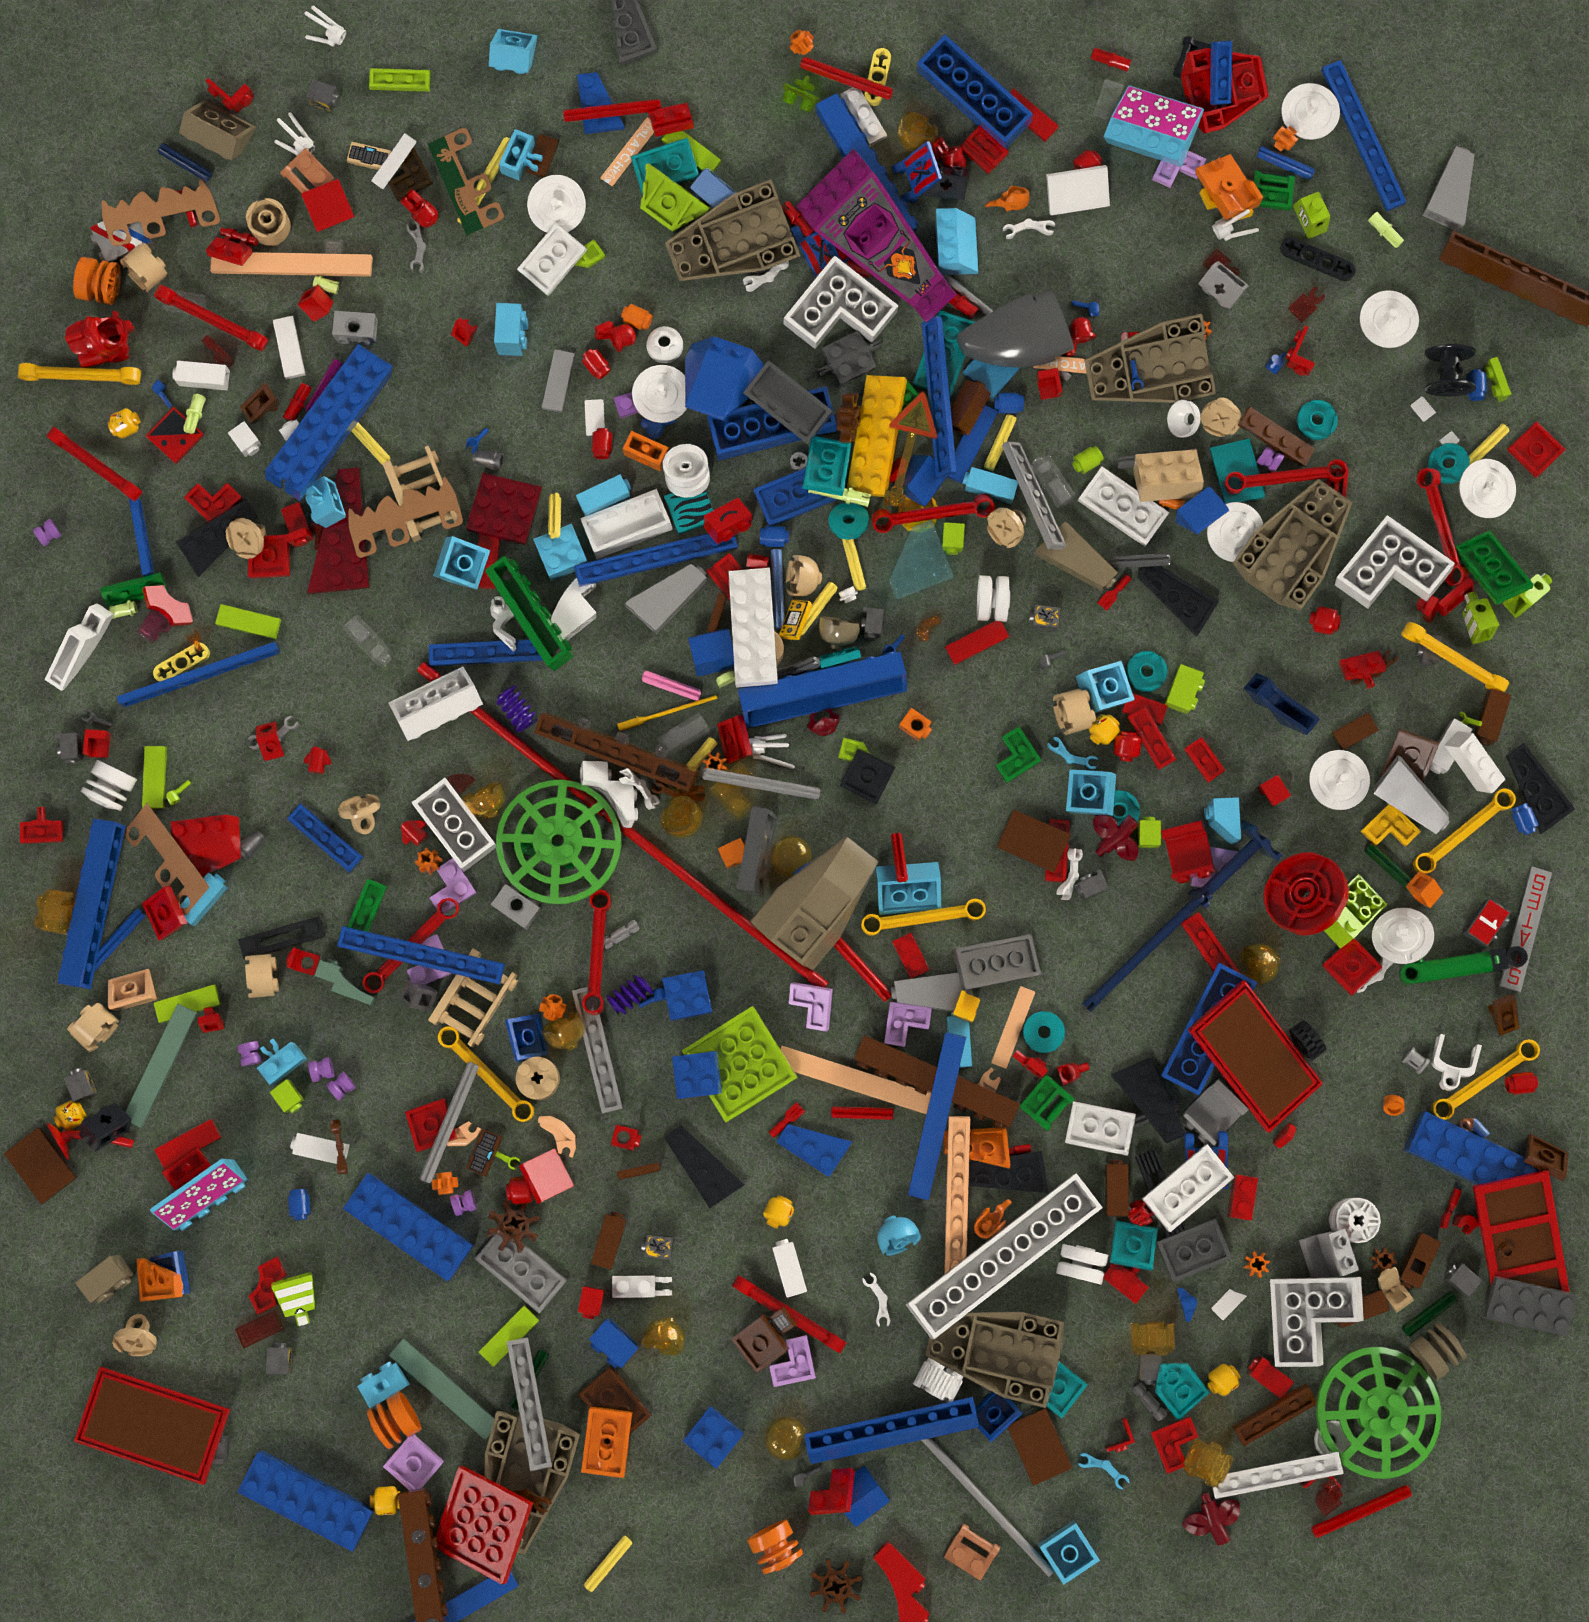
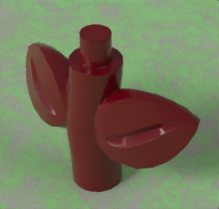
M1099 815L1093 818L1094 829L1103 838L1099 843L1100 847L1095 851L1097 855L1102 857L1106 852L1109 854L1115 849L1116 854L1122 859L1128 861H1135L1137 859L1139 847L1130 835L1139 824L1131 815H1128L1119 826L1117 821L1108 815Z
M1208 1492L1202 1493L1200 1496L1203 1502L1200 1505L1203 1512L1190 1514L1183 1521V1527L1196 1536H1204L1210 1532L1217 1546L1230 1542L1231 1539L1224 1526L1234 1524L1238 1520L1240 1515L1239 1502L1229 1499L1216 1505L1215 1499H1211Z

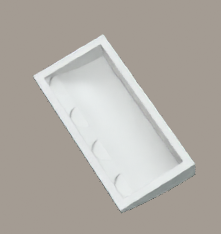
M657 489L580 518L596 559L673 530Z

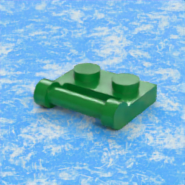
M1255 170L1253 182L1263 196L1258 207L1290 211L1295 176L1288 175V177L1263 174L1261 171ZM1260 181L1286 185L1287 188L1260 185Z
M1046 1074L1019 1105V1108L1048 1132L1054 1120L1075 1099ZM1059 1094L1062 1099L1047 1117L1043 1119L1039 1116L1056 1095Z

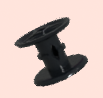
M1443 344L1426 349L1424 355L1428 359L1440 362V367L1437 368L1440 380L1427 384L1424 391L1430 395L1446 397L1462 396L1474 392L1476 385L1471 381L1461 379V373H1463L1461 361L1473 357L1476 349L1463 344Z

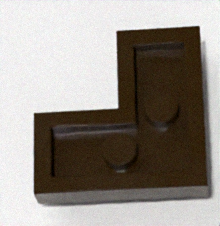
M414 147L401 164L405 174L387 182L397 202L404 196L407 197L409 190L413 189L419 192L433 184Z

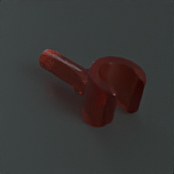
M312 521L310 530L316 532L314 550H318L323 526Z

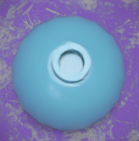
M890 1216L884 1220L885 1223L880 1227L877 1236L882 1254L886 1252L887 1256L901 1253L907 1250L905 1248L906 1245L911 1242L915 1245L921 1239L918 1228L911 1220L905 1217L896 1218V1216Z

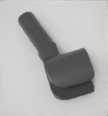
M1061 650L1053 655L1042 656L1038 661L1040 669L1050 668V661L1065 655V651Z
M89 709L84 710L90 713V717L88 719L81 717L83 721L89 724L95 722L108 728L111 727L112 723L100 719Z
M818 1466L804 1473L794 1474L792 1477L793 1485L796 1487L805 1485V1478L820 1472V1467Z

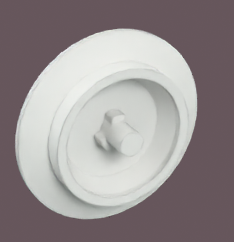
M1307 83L1293 88L1286 95L1281 113L1286 127L1291 126L1297 131L1296 136L1313 140L1328 135L1336 127L1340 116V107L1336 97L1330 90L1318 84Z
M550 175L539 180L531 189L527 201L528 213L533 223L546 233L549 232L555 223L559 224L567 232H570L579 225L584 217L586 209L585 196L580 186L574 180L563 175Z
M1381 291L1372 295L1364 303L1360 312V326L1363 333L1372 343L1384 348H1395L1406 344L1415 335L1419 324L1418 311L1414 303L1407 296L1396 291Z
M656 365L644 370L635 380L632 389V399L637 411L644 418L658 423L670 422L679 418L687 410L685 407V375L678 369L667 365Z
M1482 459L1470 464L1463 472L1459 491L1464 505L1470 512L1482 518H1495L1504 514L1513 504L1516 495V484L1513 475L1505 465L1496 460Z
M1239 502L1226 504L1230 511L1207 527V538L1210 547L1220 558L1230 562L1236 559L1254 532L1263 525V521L1255 509Z
M1334 750L1323 754L1315 761L1310 771L1309 782L1313 795L1321 804L1335 810H1346L1356 806L1365 798L1369 790L1370 776L1366 765L1358 756L1348 751Z
M1396 908L1384 913L1376 921L1372 930V941L1376 951L1384 959L1397 964H1408L1420 960L1430 951L1434 942V930L1429 919L1421 912L1411 908Z

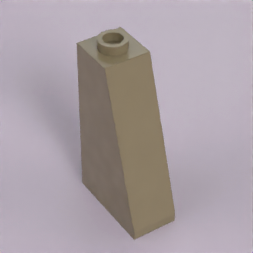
M1066 521L1059 527L1066 543L1064 549H1048L1045 541L1036 549L1035 555L1100 591L1105 587L1107 589L1111 588L1117 581L1115 577L1118 572Z

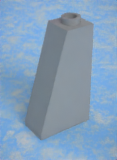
M1455 147L1422 216L1460 232L1466 220L1475 154L1470 153L1464 147Z
M690 564L625 603L626 607L657 635L707 582L706 572L698 565L695 567Z
M1397 755L1373 787L1374 794L1435 834L1440 829L1443 831L1450 821L1448 820V811L1403 758Z
M958 973L894 981V986L890 987L892 999H896V1003L949 1012L954 1011L962 991ZM972 989L965 991L966 994L973 996Z

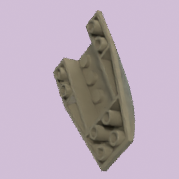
M772 179L734 193L665 242L679 281L760 272L800 257Z
M1202 313L1160 322L1084 359L1091 399L1099 401L1175 403L1179 400H1191L1216 394L1204 338L1206 332ZM1135 360L1138 377L1143 382L1142 389L1139 384L1140 382L1134 383V390L1131 387L1132 369L1130 361Z
M1318 479L1254 532L1233 561L1234 566L1246 582L1279 605L1301 611L1325 577L1352 502Z
M845 836L776 888L751 918L750 922L788 955L803 966L814 970L840 939L878 861Z
M1024 1312L967 1313L935 1339L929 1337L925 1356L1003 1398L1046 1408L1054 1386L1060 1359L1064 1322Z
M497 1411L485 1451L484 1477L505 1488L511 1489V1491L528 1488L535 1495L549 1498L552 1504L547 1505L542 1502V1507L549 1512L569 1476L580 1434L563 1424L543 1419L552 1467L530 1472L520 1413ZM532 1506L517 1553L525 1555L548 1512L539 1513Z

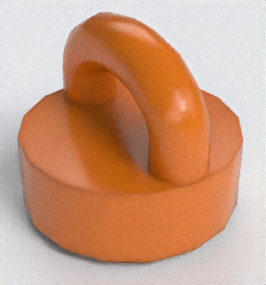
M1397 1095L1385 1096L1383 1102L1385 1113L1392 1116L1402 1114L1405 1110L1404 1099Z

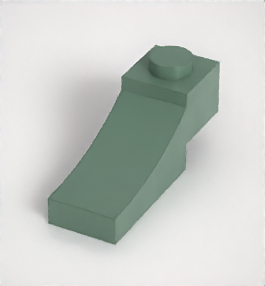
M327 958L326 962L320 960L314 976L334 983L331 991L374 1006L377 998L362 992L351 984L343 975V968L338 966L339 962Z

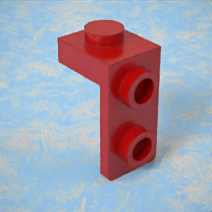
M209 78L205 80L209 93L215 98L219 96L222 99V104L228 110L233 109L238 113L243 107L249 106L253 100L254 95L246 84L232 97H229Z
M1306 325L1302 331L1298 329L1293 340L1297 343L1294 348L1290 347L1285 358L1288 359L1286 366L1294 369L1293 371L1301 376H1309L1315 365L1314 362L1297 355L1309 328Z
M299 502L281 509L289 534H286L288 543L294 547H301L314 540Z
M1258 1356L1254 1358L1248 1365L1249 1370L1247 1374L1279 1398L1285 1396L1293 1385V1381L1269 1364L1270 1362L1264 1357Z

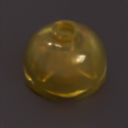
M909 111L907 115L904 113L897 126L898 139L904 148L909 151L917 150L925 142L932 144L938 135V128L935 123L931 125L927 122L929 118L918 112Z
M493 782L477 788L478 791L473 796L470 792L462 798L474 816L492 819L499 815L498 811L504 806L506 795L501 782Z
M678 796L670 801L672 804L668 809L666 807L663 809L660 824L668 834L676 838H688L693 836L701 827L703 821L702 810L688 796Z
M793 835L784 836L777 840L770 854L774 869L786 877L794 876L793 872L812 860L811 849L808 843L802 838Z
M1263 943L1250 944L1244 947L1241 952L1242 965L1246 963L1249 973H1245V975L1256 981V986L1267 984L1277 976L1281 959L1278 953L1269 945Z
M569 1012L570 1017L563 1019L558 1017L557 1020L550 1021L543 1027L544 1030H541V1033L550 1046L555 1049H567V1051H570L579 1045L578 1042L584 1035V1023L579 1012Z
M663 1317V1319L652 1321L646 1327L641 1343L649 1350L651 1346L660 1349L657 1353L677 1356L679 1352L683 1353L685 1335L683 1329L675 1323L673 1318Z
M779 1417L772 1421L766 1430V1447L769 1453L777 1459L783 1461L793 1460L800 1456L806 1448L804 1434H807V1431L797 1419Z

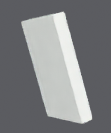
M1106 165L1046 174L1050 215L1110 206L1108 169Z
M555 223L517 270L549 296L587 249L559 224Z
M1073 1101L1065 1143L1128 1156L1136 1114Z

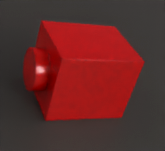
M583 1286L578 1312L582 1313L583 1318L594 1319L595 1316H600L605 1290Z

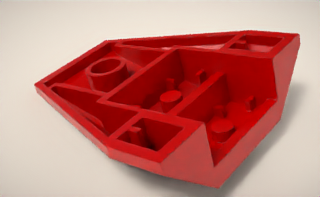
M1204 48L1187 53L1181 73V80L1186 103L1204 109L1198 127L1204 134L1224 129L1269 97L1261 56L1232 52L1231 103L1211 105V49Z

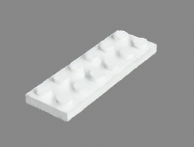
M770 567L729 571L736 688L778 684Z

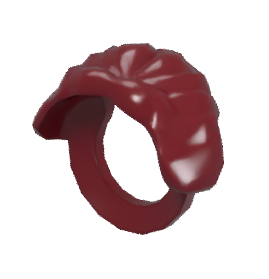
M831 709L824 710L829 713L830 718L823 717L816 722L814 720L816 713H812L809 717L810 722L806 726L811 732L819 736L832 734L839 724V714L833 713Z

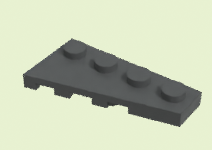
M612 0L620 66L657 53V48L638 0Z

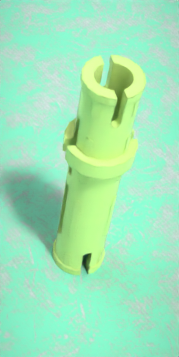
M850 487L849 489L844 488L843 496L808 490V493L846 501V504L851 502L868 507L871 494L854 491Z

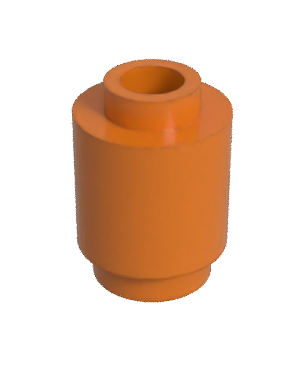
M630 304L629 307L625 306L621 315L624 318L623 323L639 330H648L653 319V315L649 314V311Z

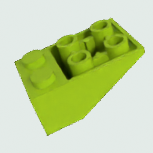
M1359 874L1348 883V902L1339 919L1331 927L1324 930L1340 949L1354 939L1387 905Z

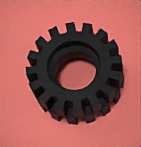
M1302 1020L1289 1030L1295 1043L1310 1060H1314L1327 1050L1319 1034L1316 1033V1030L1307 1021Z

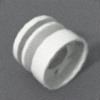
M96 760L91 773L98 777L97 781L87 779L86 783L94 786L92 791L82 787L80 792L84 793L91 801L108 809L121 811L123 806L115 803V800L118 798L126 802L127 799L120 794V791L122 789L131 792L137 779Z
M1362 1198L1342 1199L1334 1205L1329 1216L1331 1230L1346 1229L1350 1243L1367 1242L1374 1238L1379 1231L1381 1223L1380 1214L1375 1205ZM1354 1216L1360 1217L1358 1220L1360 1224H1353L1355 1221Z

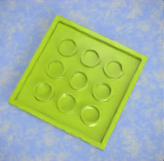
M754 1006L682 1050L684 1055L717 1051L722 1093L709 1096L726 1123L798 1078Z

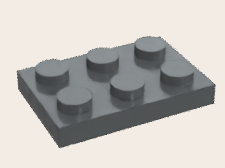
M1216 1218L1156 1242L1172 1282L1232 1259Z

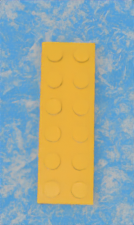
M867 375L860 410L861 423L856 433L847 489L850 487L854 491L871 494V496L887 497L898 430L890 428L889 425L902 413L907 384L905 377Z

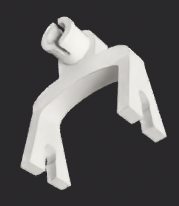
M496 596L492 599L490 607L491 615L496 619L493 623V632L514 652L516 650V645L514 644L516 640L503 631L502 628L515 616L507 604H505L504 599Z
M1440 1034L1435 1039L1431 1064L1435 1069L1442 1072L1439 1082L1440 1088L1451 1091L1458 1087L1461 1077H1470L1475 1073L1482 1045L1477 1044L1476 1047L1472 1048L1469 1068L1453 1067L1444 1063L1439 1058L1445 1035ZM1447 1079L1450 1082V1086L1446 1083Z

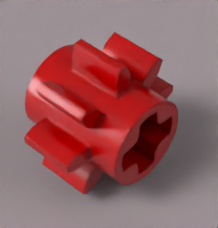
M1142 1199L1130 1204L1132 1209L1129 1210V1219L1132 1223L1139 1224L1141 1227L1153 1221L1151 1216L1154 1213Z

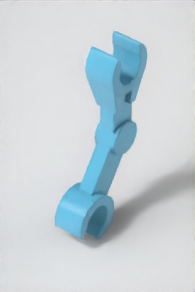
M1058 737L1053 738L1058 742V747L1054 748L1048 743V748L1061 755L1067 764L1084 765L1089 770L1097 768L1088 764L1090 759L1097 761L1098 758L1096 756H1089L1087 758L1074 756L1066 750Z
M1086 1453L1079 1454L1088 1458L1086 1464L1078 1463L1080 1467L1103 1468L1114 1478L1115 1485L1119 1489H1123L1118 1484L1120 1478H1124L1129 1483L1128 1477L1119 1474L1108 1460L1096 1459Z

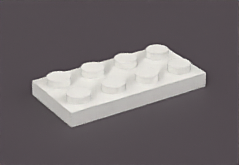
M1103 467L1099 469L1078 499L1084 506L1144 547H1146L1169 514L1168 511L1153 501L1140 502L1136 489Z
M1205 1144L1147 1193L1142 1200L1167 1231L1171 1232L1234 1177L1208 1144Z

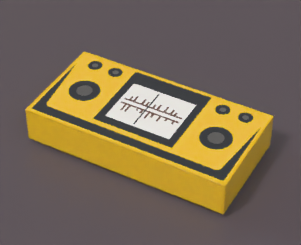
M791 601L779 633L782 639L800 640L812 607L810 601Z

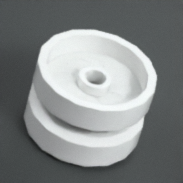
M681 444L673 447L666 453L663 459V470L666 484L672 493L684 498L694 497L701 494L708 487L710 471L707 456L702 449L691 444Z
M979 575L977 620L988 621L991 616V608H993L995 621L1007 622L1010 606L1009 577L998 576L995 580V587L992 589V578Z
M1062 1244L1060 1255L1064 1258L1072 1259V1264L1063 1261L1059 1262L1056 1273L1102 1285L1104 1273L1092 1269V1265L1106 1266L1108 1255L1079 1245L1074 1247Z

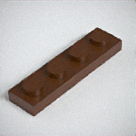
M1251 407L1245 409L1238 423L1239 427L1302 467L1307 465L1315 449Z
M1305 1383L1232 1427L1240 1443L1246 1446L1315 1406L1316 1400L1309 1386Z

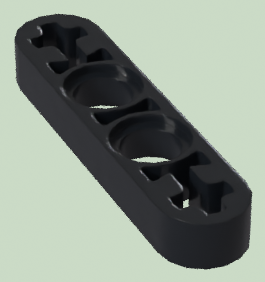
M1286 238L1280 246L1283 256L1338 280L1349 281L1356 272L1354 264L1350 261L1296 238ZM1289 243L1293 245L1291 251H1287ZM1301 247L1302 250L1300 251L1299 256H1298V255H1296V254H1297V252H1298V249ZM1305 251H1311L1314 255V258L1312 260H1306L1303 257V253ZM1322 260H1331L1332 267H1323ZM1337 263H1339V266H1338V269L1336 270V272L1333 271V270L1335 269ZM1345 267L1349 268L1347 275L1343 274Z

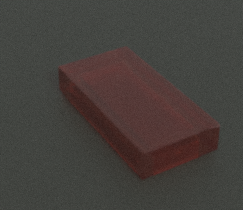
M275 1310L235 1329L243 1349L284 1330Z

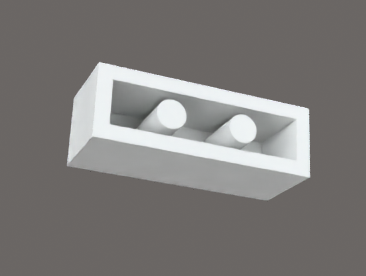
M1458 731L1444 745L1477 791L1493 793L1505 780L1473 733Z

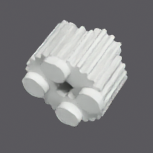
M928 1358L927 1361H924L913 1384L941 1400L952 1402L963 1382V1376L949 1368H946L944 1371L945 1366Z

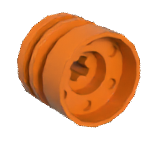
M81 257L74 273L73 290L75 298L90 302L95 298L98 303L102 304L104 302L107 305H113L117 300L121 284L119 264L116 262L109 263L105 260L99 264L97 259Z
M401 1391L386 1398L388 1409L381 1403L376 1404L377 1411L374 1408L367 1410V1416L373 1432L387 1449L395 1447L394 1441L398 1444L402 1442L400 1431L407 1437H411L422 1430L415 1411Z
M787 1519L778 1521L747 1539L753 1554L764 1552V1555L757 1560L758 1564L769 1562L761 1568L763 1574L780 1571L794 1563L803 1554L801 1547L791 1550L799 1544L798 1540H791L789 1542L786 1540L793 1533Z

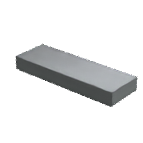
M554 350L542 404L543 410L563 412L575 357L574 353Z

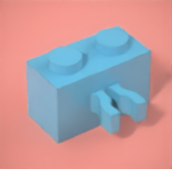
M517 129L514 130L499 163L501 174L520 181L526 166L532 171H538V166L532 164L531 161L538 160L542 162L543 157L539 154H532L535 147L533 136Z
M323 476L316 480L310 488L306 489L305 499L310 505L312 511L311 518L316 524L327 528L346 517L335 482Z
M271 1039L270 1042L276 1054L268 1051L265 1046L260 1048L270 1058L257 1069L269 1085H276L308 1060L293 1042L288 1043L279 1050L278 1043L275 1039Z
M389 1361L379 1368L381 1372L373 1376L370 1373L360 1379L362 1383L357 1387L369 1408L376 1406V1404L381 1403L389 1396L410 1385L397 1362L391 1364Z

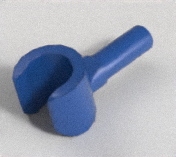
M1075 300L1072 301L1073 306L1088 309L1089 316H1099L1098 303L1090 302L1088 304Z
M1132 360L1130 361L1132 369L1131 387L1134 390V383L1140 382L1139 384L1142 389L1143 382L1138 377L1136 362Z
M156 380L152 385L153 391L164 401L168 408L172 407V404L162 392L166 386L159 380Z
M484 428L475 438H468L465 449L472 446L471 453L477 452L479 442L489 430Z
M901 634L892 645H886L881 656L888 652L896 653L897 646L904 640L905 636Z
M663 988L653 990L654 997L638 1004L639 1007L665 1000V990Z

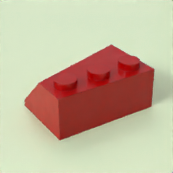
M225 814L171 822V836L202 877H205L207 873L221 869L241 859L239 817Z

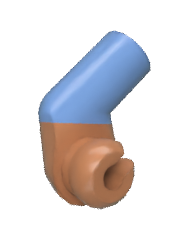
M1463 1118L1459 1122L1460 1128L1469 1132H1475L1484 1139L1490 1134L1478 1119Z

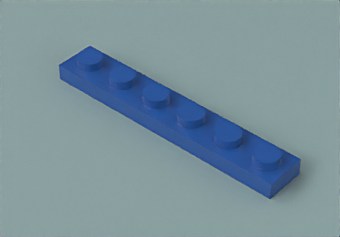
M516 640V643H514L516 650L514 652L503 641L429 645L430 666L543 661L530 640Z

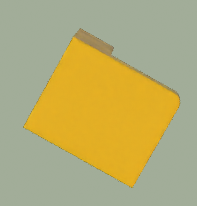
M961 991L952 1016L972 1023L980 999L966 994L965 991Z

